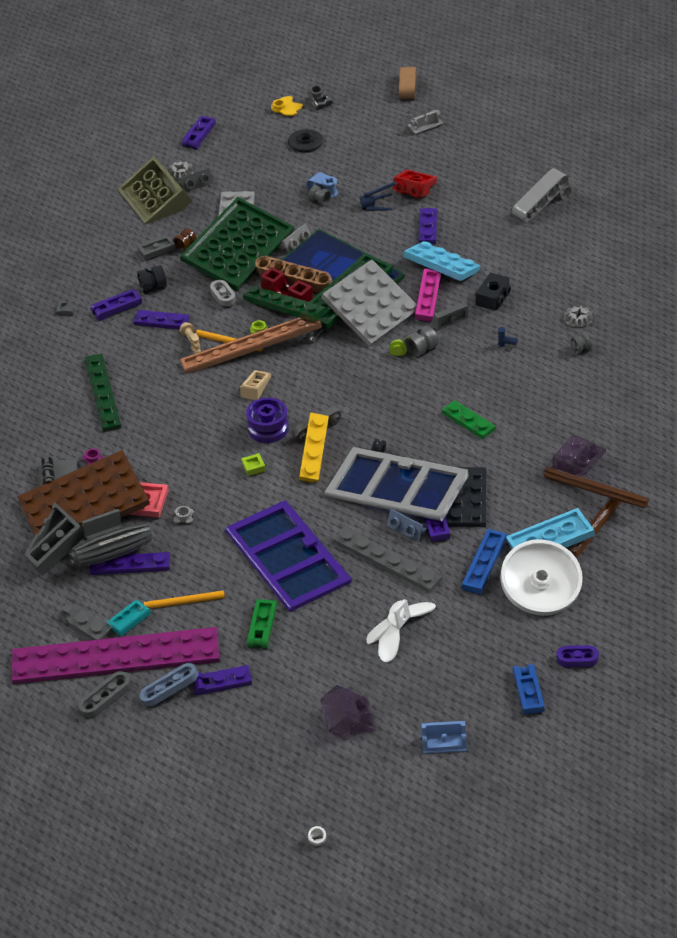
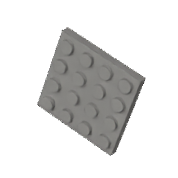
M373 260L364 264L321 296L369 346L414 315L417 304Z

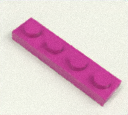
M424 269L415 319L433 321L441 277L440 272Z

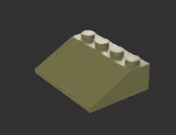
M155 156L118 188L145 224L181 212L193 201Z

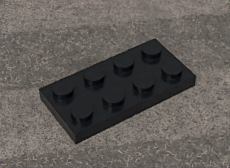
M457 467L467 469L469 476L447 512L448 527H486V467ZM448 474L447 491L456 476Z

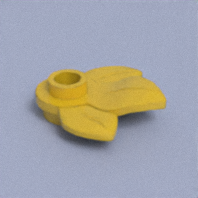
M292 96L274 100L271 105L273 112L281 113L285 116H294L297 114L296 111L303 107V104L292 102Z

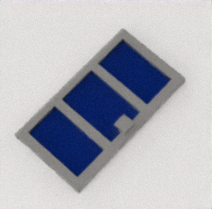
M353 447L325 490L324 495L325 497L386 510L393 509L400 513L443 521L469 474L467 469Z

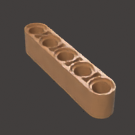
M261 256L255 262L260 276L273 267L285 273L286 281L290 286L300 280L312 286L313 292L318 294L332 282L331 275L327 272L268 256Z

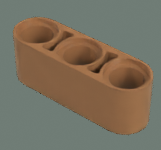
M400 67L399 99H415L416 67Z

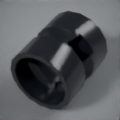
M161 265L152 267L150 271L148 269L137 271L139 285L143 288V293L152 291L154 287L156 289L167 287L165 272Z

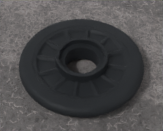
M312 129L295 131L288 138L289 146L301 152L313 151L323 143L321 133Z

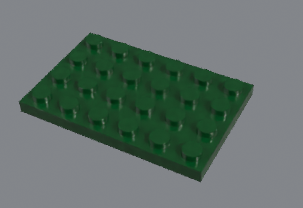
M237 197L180 255V261L215 280L225 281L230 288L238 292L257 271L256 260L261 256L270 257L279 248L281 242L294 232V226Z

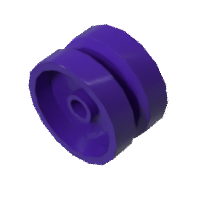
M271 397L261 398L248 406L246 410L248 433L252 439L261 443H273L286 436L289 431L287 407L282 401Z

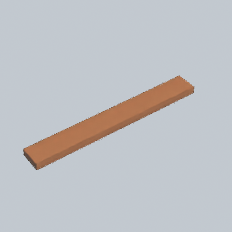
M299 317L182 358L180 361L185 374L199 371L322 328L319 319L313 322Z

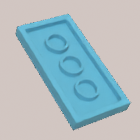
M421 242L404 250L403 254L404 258L459 281L476 274L480 270V265L474 263L473 260L461 258L458 254L449 253L443 248L432 246L429 242Z
M576 508L506 536V541L511 549L530 540H548L567 548L594 537L595 531L581 511Z

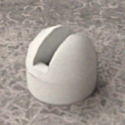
M318 826L311 828L308 832L309 842L314 846H321L326 840L325 830ZM321 836L323 837V838H321V839L313 840L314 838H317V837H321Z

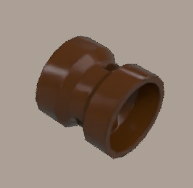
M186 228L180 235L173 238V242L177 249L183 246L185 249L182 251H185L197 238L192 230Z

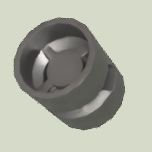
M424 326L417 330V332L406 336L404 343L409 353L416 350L418 353L413 356L419 357L426 353L427 349L431 350L438 346V337L430 326Z

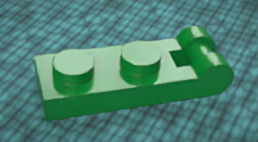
M256 600L247 639V647L261 646L262 649H268L277 601Z

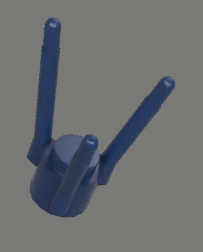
M396 182L360 196L362 209H367V211L393 210L386 207H372L375 205V200L391 196L392 193L379 196L373 195L396 185Z

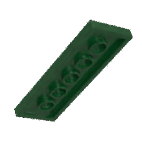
M364 253L310 301V303L326 308L327 314L319 318L322 327L329 329L341 318L321 298L324 292L370 260H373L387 275L393 271V265L367 253Z

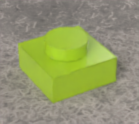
M259 453L241 458L247 476L266 471L265 464Z

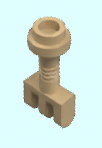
M183 323L180 326L181 335L187 336L194 354L201 352L199 337L196 333L193 334V325Z

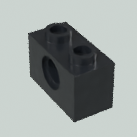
M490 272L476 292V306L494 311L498 306H502L504 297L508 296L511 292L509 277Z

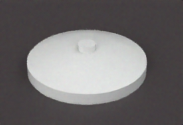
M530 540L517 545L507 554L501 569V585L507 598L519 609L534 615L547 616L566 610L575 602L582 586V571L575 556L562 545L548 540Z

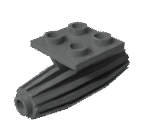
M116 509L82 521L84 542L73 547L69 556L71 562L78 567L103 563L129 554L151 542L152 533L146 523L121 527L120 510Z

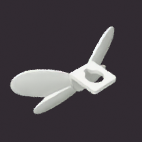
M405 599L394 603L390 608L388 618L378 624L368 634L367 644H372L379 640V657L386 663L392 661L399 647V629L408 618L429 613L435 609L436 605L434 603L422 602L408 606V602Z

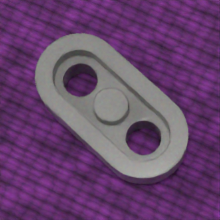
M216 280L210 284L211 294L220 305L231 306L235 303V293L225 281Z

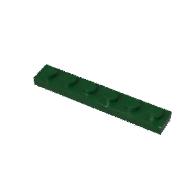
M257 286L249 288L247 292L242 294L243 298L248 302L313 322L327 314L326 308Z
M101 353L86 356L85 362L103 432L120 429L121 423L103 355Z

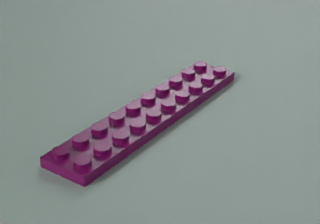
M217 627L12 649V683L19 684L116 672L177 667L186 663L195 665L220 662Z

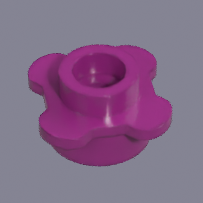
M95 448L87 450L85 455L82 456V460L86 461L88 465L104 458V456L100 455V451Z

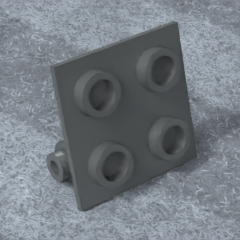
M45 454L41 458V463L38 464L40 486L77 470L76 459L53 462L52 457L49 454Z

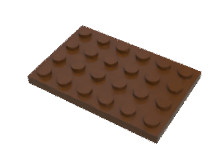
M123 450L17 496L34 535L38 534L41 530L45 518H48L54 502L81 527L82 521L116 509L120 510L121 518L150 505L149 499Z

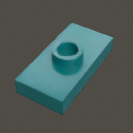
M136 599L108 620L107 625L121 637L148 617L151 611Z

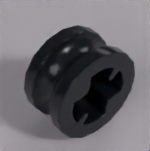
M376 438L373 441L371 451L384 453L386 441L382 440L380 442Z

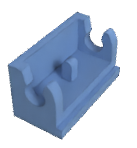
M465 721L422 723L423 754L467 751Z

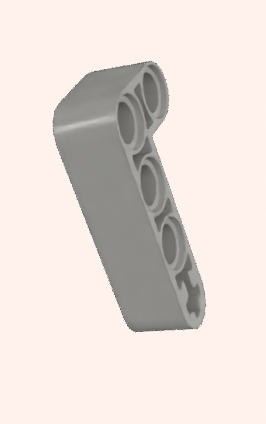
M552 168L514 205L512 214L526 223L533 219L555 196L563 199L565 196L570 195L572 187L569 177L559 170Z

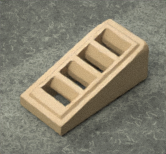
M253 371L240 386L241 397L258 400L271 378V373Z

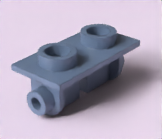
M390 509L387 526L416 541H419L421 534L425 535L428 529L424 524H420L402 515V513Z

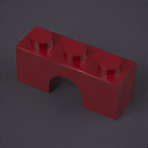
M273 267L260 276L261 288L307 302L313 299L312 286L300 280L290 286L286 281L285 273Z

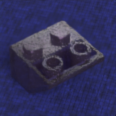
M573 434L553 456L552 468L580 477L585 475L604 455L606 448Z
M336 685L320 699L328 732L343 738L376 731L370 702L364 695H359L348 688Z

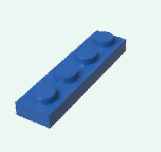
M487 529L462 583V590L482 594L506 541L507 533Z

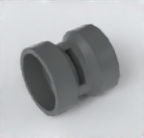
M314 185L309 191L308 199L311 202H318L319 205L325 206L323 201H330L331 191L327 189L322 190L321 187Z

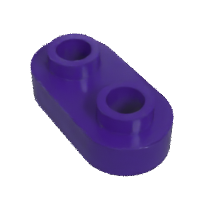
M590 645L562 646L557 650V662L563 667H591L596 665L599 660L597 648Z

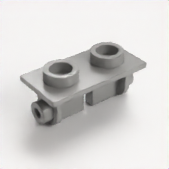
M433 110L426 113V118L424 115L412 118L408 127L415 134H418L444 123L439 119L441 116L440 111Z
M304 224L283 240L279 245V249L281 251L287 250L290 253L311 235L307 224Z

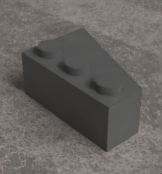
M54 502L52 511L48 518L44 519L41 530L38 534L36 533L24 555L29 564L43 576L84 538L83 529Z

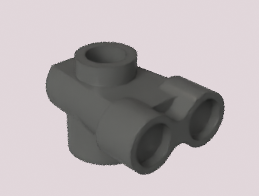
M320 85L311 86L307 92L316 110L330 106L333 103L329 96L323 94V88Z

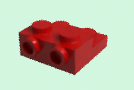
M407 169L394 176L393 182H396V185L393 186L392 190H396L399 194H411L415 198H423L429 194L430 187L437 183V177Z

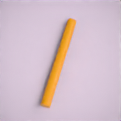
M202 330L196 331L198 337L228 343L236 340V338Z
M223 590L144 602V605L149 609L224 599L225 595Z

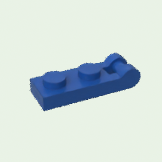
M528 664L527 667L521 668L513 666V676L523 715L544 712L545 706L534 664Z

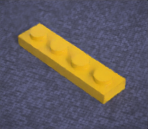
M310 412L299 480L318 483L329 416Z

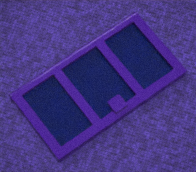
M286 500L225 528V532L289 612L352 583L350 576Z

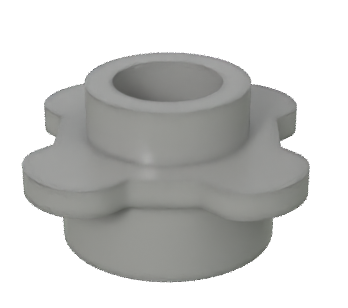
M180 506L175 510L176 517L174 522L176 524L181 522L189 524L193 521V509H190L188 506Z

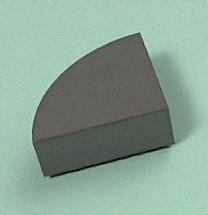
M59 301L56 315L73 316V308L67 302Z

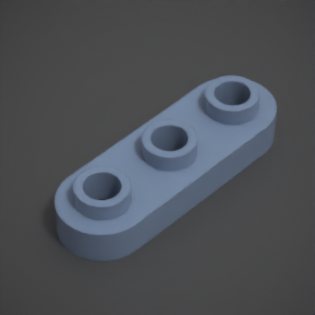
M192 663L183 664L143 688L139 695L143 704L148 707L154 706L193 683L198 677L195 665Z

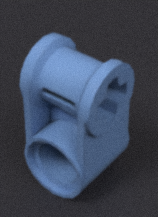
M318 172L306 182L308 190L316 185L321 187L322 190H330L331 198L338 195L336 190L337 179L335 177Z

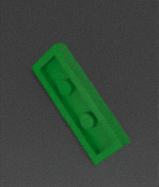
M455 400L442 409L443 415L481 439L486 438L496 430L495 425Z

